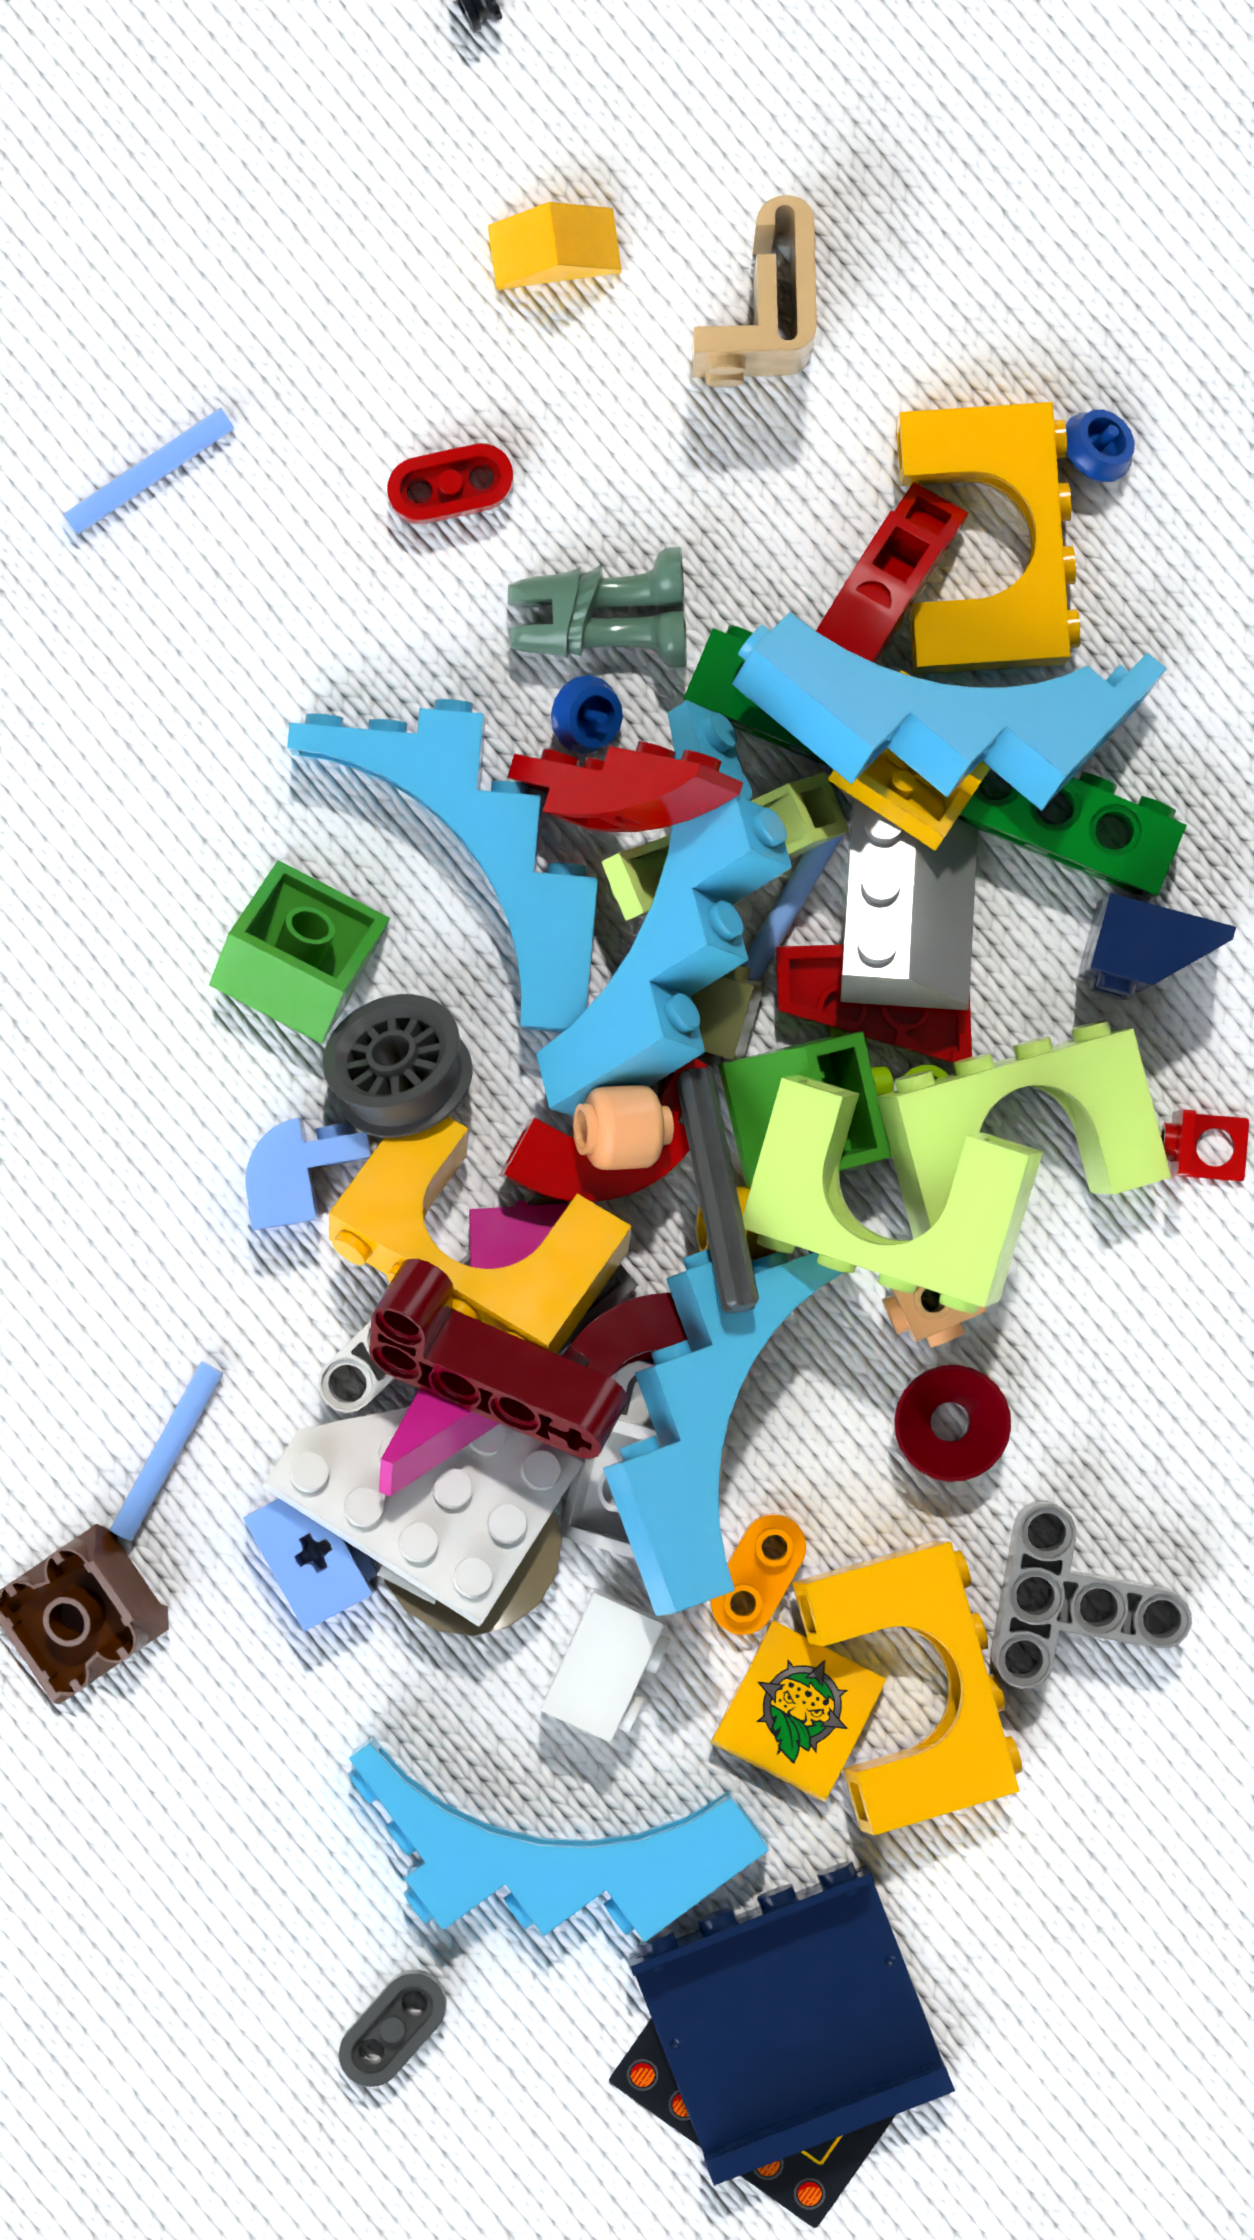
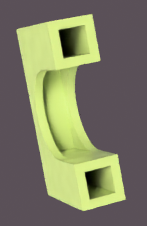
M1109 1020L1087 1023L1071 1029L1073 1040L1053 1046L1050 1036L1028 1040L1013 1045L1015 1057L993 1062L991 1053L969 1057L954 1062L956 1074L935 1080L932 1070L910 1074L894 1080L897 1091L877 1096L913 1239L926 1233L942 1215L950 1195L966 1136L979 1133L987 1114L993 1106L1007 1094L1022 1087L1030 1086L1047 1093L1067 1113L1075 1132L1090 1193L1114 1195L1171 1178L1134 1028L1111 1029Z
M802 1075L781 1078L743 1213L745 1230L758 1234L756 1243L765 1248L783 1253H794L796 1246L818 1253V1264L840 1272L854 1273L856 1266L880 1273L877 1281L879 1284L901 1292L915 1293L917 1286L941 1293L939 1303L967 1313H977L978 1306L985 1308L999 1302L1043 1151L983 1132L966 1136L946 1207L937 1222L926 1233L916 1239L897 1240L883 1237L869 1230L856 1219L844 1200L840 1186V1161L859 1093Z

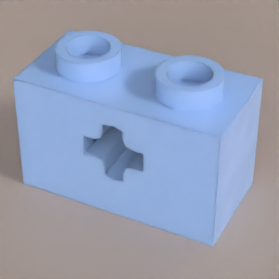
M277 1498L243 1518L304 1632L371 1596L376 1589L371 1579L378 1576V1569L374 1560L283 1500ZM309 1533L316 1542L327 1539L331 1544L332 1549L324 1556L327 1566L322 1569L315 1560L305 1563L300 1557V1552L307 1546L304 1536Z

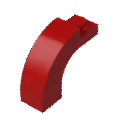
M693 1059L666 1076L657 1096L661 1106H668L671 1110L674 1132L671 1143L663 1145L659 1159L651 1167L619 1170L597 1169L592 1165L587 1155L579 1154L574 1138L534 1117L528 1119L498 1176L536 1195L571 1202L577 1193L591 1202L624 1197L650 1186L668 1174L690 1151L685 1126L678 1122L682 1115L676 1086L677 1079L684 1070L707 1068L708 1065Z

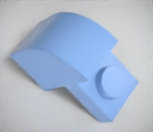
M299 1117L282 1122L268 1131L253 1149L246 1169L245 1185L253 1230H263L321 1219L312 1169L369 1159L373 1153L371 1136L363 1132L355 1133V1128L347 1122L316 1128L318 1140L307 1142L304 1121Z

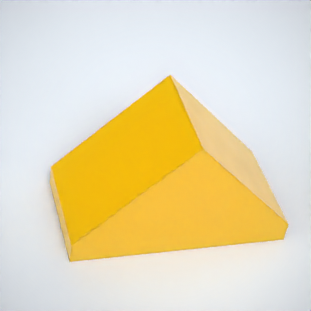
M547 202L488 225L497 290L622 273L613 208Z

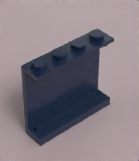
M853 1861L836 1864L817 1874L818 1884L795 1892L793 1884L777 1887L757 1897L759 1907L735 1915L732 1907L718 1910L697 1921L700 1930L677 1939L673 1931L654 1935L646 1942L641 1941L637 1945L639 1953L629 1957L632 1974L636 1976L703 2151L704 2162L714 2186L955 2092L867 1864L856 1869Z

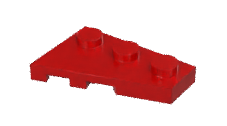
M843 944L776 947L778 1012L848 1033L863 1032L865 1038L953 1064L959 1060L972 1057L970 997L968 1010L840 1002Z

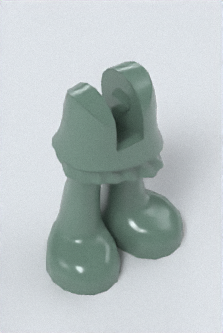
M669 547L659 552L653 569L644 574L602 578L601 564L582 574V567L566 573L531 577L508 585V605L516 607L552 606L553 624H532L509 628L511 649L568 658L569 653L582 656L583 649L647 648L656 651L663 663L670 667H687L684 610L635 618L592 617L596 608L646 605L685 607L681 547Z

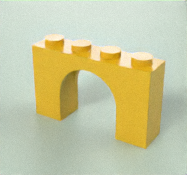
M1053 402L899 412L896 421L900 487L911 486L913 482L919 485L972 482L995 488L1009 497L1021 511L1028 526L1031 548L1028 565L1023 575L1013 585L998 594L978 599L912 604L909 610L913 675L1065 665L1071 657L1070 648L1080 647L1078 609L1067 610L1066 585L1075 584L1076 582L1075 552L1073 546H1063L1061 521H1071V492L1069 483L1058 482L1057 458H1066L1067 434L1065 420H1054Z
M447 1117L439 1124L421 1133L400 1138H384L329 1212V1240L336 1251L354 1264L364 1265L365 1262L386 1274L390 1283L403 1261L407 1259H421L430 1262L446 1273L453 1283L452 1309L558 1354L628 1254L632 1226L577 1193L541 1245L525 1259L513 1265L495 1269H482L464 1265L453 1260L437 1247L429 1236L424 1218L435 1199L467 1157L469 1128Z
M933 1541L792 1582L809 1644L823 1647L881 1629L903 1626L917 1632L931 1643L940 1655L948 1678L946 1707L939 1723L924 1740L908 1749L843 1768L860 1831L878 1835L1020 1792L1016 1775L1022 1773L1021 1757L1014 1739L1011 1736L1005 1737L999 1717V1712L1005 1710L1004 1695L997 1677L994 1674L988 1675L982 1655V1650L988 1648L986 1630L980 1615L977 1612L971 1613L964 1590L971 1586L969 1568L963 1553L960 1550L954 1551L952 1542Z

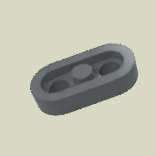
M408 1970L396 1975L348 2028L342 2038L339 2047V2062L342 2070L350 2080L362 2086L375 2087L389 2082L438 2028L444 2018L447 1998L440 1981L426 1971ZM411 1991H418L425 1996L427 2006L420 2012H411L403 2004L404 1995ZM369 2039L379 2041L384 2047V2055L378 2060L366 2059L360 2050V2046L364 2041Z

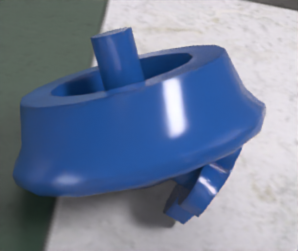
M1104 409L1079 413L1068 420L1066 424V456L1075 469L1087 478L1098 482H1115L1126 475L1132 465L1135 440L1132 431L1124 420L1115 413Z
M590 675L575 677L562 686L554 699L551 710L552 730L558 742L567 750L580 754L595 752L610 743L619 732L623 719L622 705L613 688L602 678Z

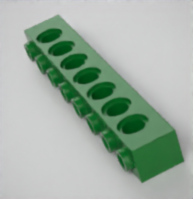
M729 625L726 633L712 628L684 695L683 702L688 700L712 712L720 713L728 719L733 728L831 768L732 685L745 662L738 653L753 632L734 625ZM1082 772L1079 780L1072 778L1058 793L1067 800L1070 808L1068 820L1063 824L1052 825L1043 821L1038 815L1036 806L1012 786L1009 796L1002 800L988 799L977 788L958 816L959 819L977 827L978 830L1149 901L1158 896L1187 826L1173 819L1176 813L1174 808L1144 796L1140 797L1138 804L1114 795L1117 789L1116 784L1087 772ZM1113 816L1120 819L1126 825L1128 841L1125 847L1114 850L1104 847L1099 842L1096 836V824L1100 818Z

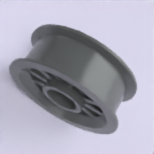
M397 994L382 997L354 1010L340 1022L331 1034L324 1049L322 1063L325 1079L331 1090L337 1095L339 1108L346 1120L359 1131L381 1138H400L415 1135L442 1122L460 1105L466 1096L473 1075L470 1053L460 1039L457 1024L451 1013L437 1001L414 994Z

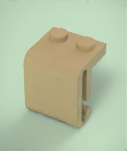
M792 195L777 196L767 201L761 207L756 219L752 254H757L753 279L754 325L693 327L692 378L706 377V385L712 387H733L744 384L745 376L793 375L803 370L808 364L817 328L814 215L810 206L799 197ZM776 235H785L790 241L792 340H784L778 334L776 254H771L773 238Z

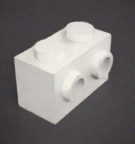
M594 1588L541 1704L540 1711L610 1743L617 1729L629 1733L644 1700L643 1697L634 1694L643 1671L646 1670L656 1674L671 1640L660 1635L665 1625L664 1619Z

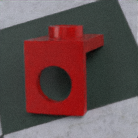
M1182 1109L1174 1111L1172 1113V1123L1164 1122L1161 1130V1138L1170 1174L1172 1176L1244 1181L1249 1119L1196 1114V1110ZM1216 1128L1223 1130L1230 1136L1233 1142V1153L1230 1159L1223 1165L1210 1166L1204 1163L1198 1156L1196 1149L1198 1138L1208 1129Z

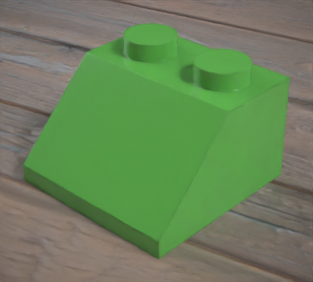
M277 860L228 933L209 986L322 1044L347 1005L390 921V917Z

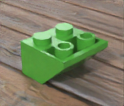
M863 1032L829 1036L718 1064L747 1189H750L781 1078L802 1075L859 1093L843 1149L839 1171L892 1157L877 1100V1090Z

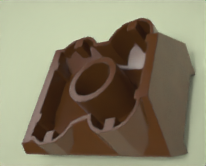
M95 1524L0 1590V1626L51 1701L55 1704H61L169 1630L168 1606L160 1604L117 1541L118 1535L99 1524Z

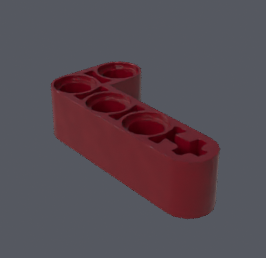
M407 1259L403 1261L371 1317L369 1352L376 1366L400 1381L566 1453L587 1459L598 1457L628 1402L627 1393L623 1387L605 1374L452 1309L454 1287L446 1273L439 1267L421 1259Z

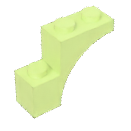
M825 772L787 783L751 800L753 803L773 810L782 820L787 832L785 844L790 859L850 831ZM671 834L619 852L601 861L610 882L612 893L618 901L626 921L648 914L668 855Z

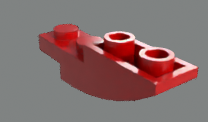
M913 482L896 509L889 512L816 632L847 651L877 664L899 630L907 611L963 527L968 512Z
M643 741L638 742L636 751L609 746L605 761L587 757L584 767L578 766L579 759L550 749H543L540 759L514 754L507 776L508 779L525 783L530 788L547 794L543 812L585 829L604 832H640L665 828L689 821L740 795L743 785L742 781L719 772L722 762L719 759L691 750H684L681 760L674 759L676 752Z

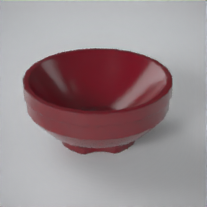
M957 1364L941 1365L924 1371L915 1377L903 1390L896 1405L894 1432L901 1452L907 1461L919 1472L933 1479L947 1482L966 1481L978 1477L992 1468L1002 1456L1009 1442L1011 1412L1004 1394L998 1385L987 1375L971 1367ZM946 1402L961 1405L969 1418L966 1432L962 1437L954 1441L938 1438L931 1428V1416L934 1410Z

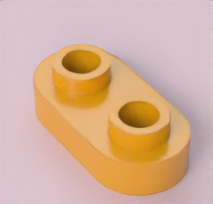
M776 1513L765 1514L753 1520L743 1533L727 1562L735 1591L710 1600L713 1616L725 1630L739 1635L752 1634L762 1629L771 1619L802 1564L806 1553L804 1534L797 1523L791 1518ZM771 1535H779L786 1541V1551L777 1559L768 1558L762 1552L763 1541ZM739 1591H747L755 1598V1606L747 1614H738L730 1606L731 1598Z

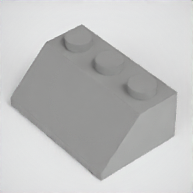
M853 797L840 1002L953 1010L969 1009L977 827L957 818L936 851H934Z

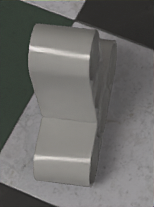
M1034 1501L1025 1505L1017 1513L1013 1524L991 1645V1661L995 1671L1009 1685L1019 1689H1031L1042 1684L1050 1675L1054 1664L1060 1630L1153 1648H1171L1180 1644L1188 1636L1192 1626V1613L1188 1604L1178 1594L1164 1587L1070 1570L1076 1542V1526L1072 1516L1062 1507L1052 1502ZM1043 1513H1051L1058 1518L1061 1524L1060 1537L1050 1547L1037 1548L1029 1540L1028 1527L1036 1516ZM1030 1577L1045 1579L1050 1588V1596L1047 1603L1036 1611L1024 1610L1019 1607L1017 1602L1019 1585ZM1093 1589H1105L1112 1598L1111 1612L1100 1622L1085 1621L1080 1613V1603L1083 1596ZM1167 1600L1173 1605L1175 1610L1173 1625L1168 1631L1161 1634L1149 1633L1143 1622L1146 1608L1155 1601ZM1023 1640L1035 1643L1038 1649L1036 1666L1024 1674L1010 1672L1005 1664V1655L1008 1648L1013 1643Z

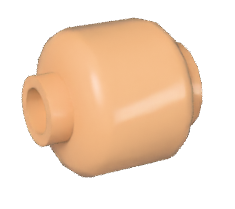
M626 1085L594 1088L586 1097L585 1103L578 1104L574 1112L573 1135L577 1151L580 1155H587L592 1165L597 1169L619 1170L651 1167L659 1159L663 1145L670 1144L673 1138L674 1124L671 1110L668 1106H661L658 1096L649 1086Z

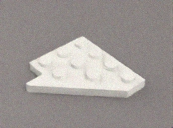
M409 1407L298 1429L264 1481L262 1488L478 1627L487 1617L583 1465L582 1461L569 1453L502 1424H498L390 1497L379 1492L381 1458Z

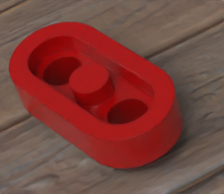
M477 443L404 460L392 471L388 480L387 493L393 510L400 518L413 524H428L498 507L511 493L514 481L513 469L510 460L502 450L490 444ZM478 469L489 470L494 476L493 484L484 490L474 488L470 483L472 473ZM422 482L431 487L432 495L428 501L415 503L410 500L408 491L415 483Z

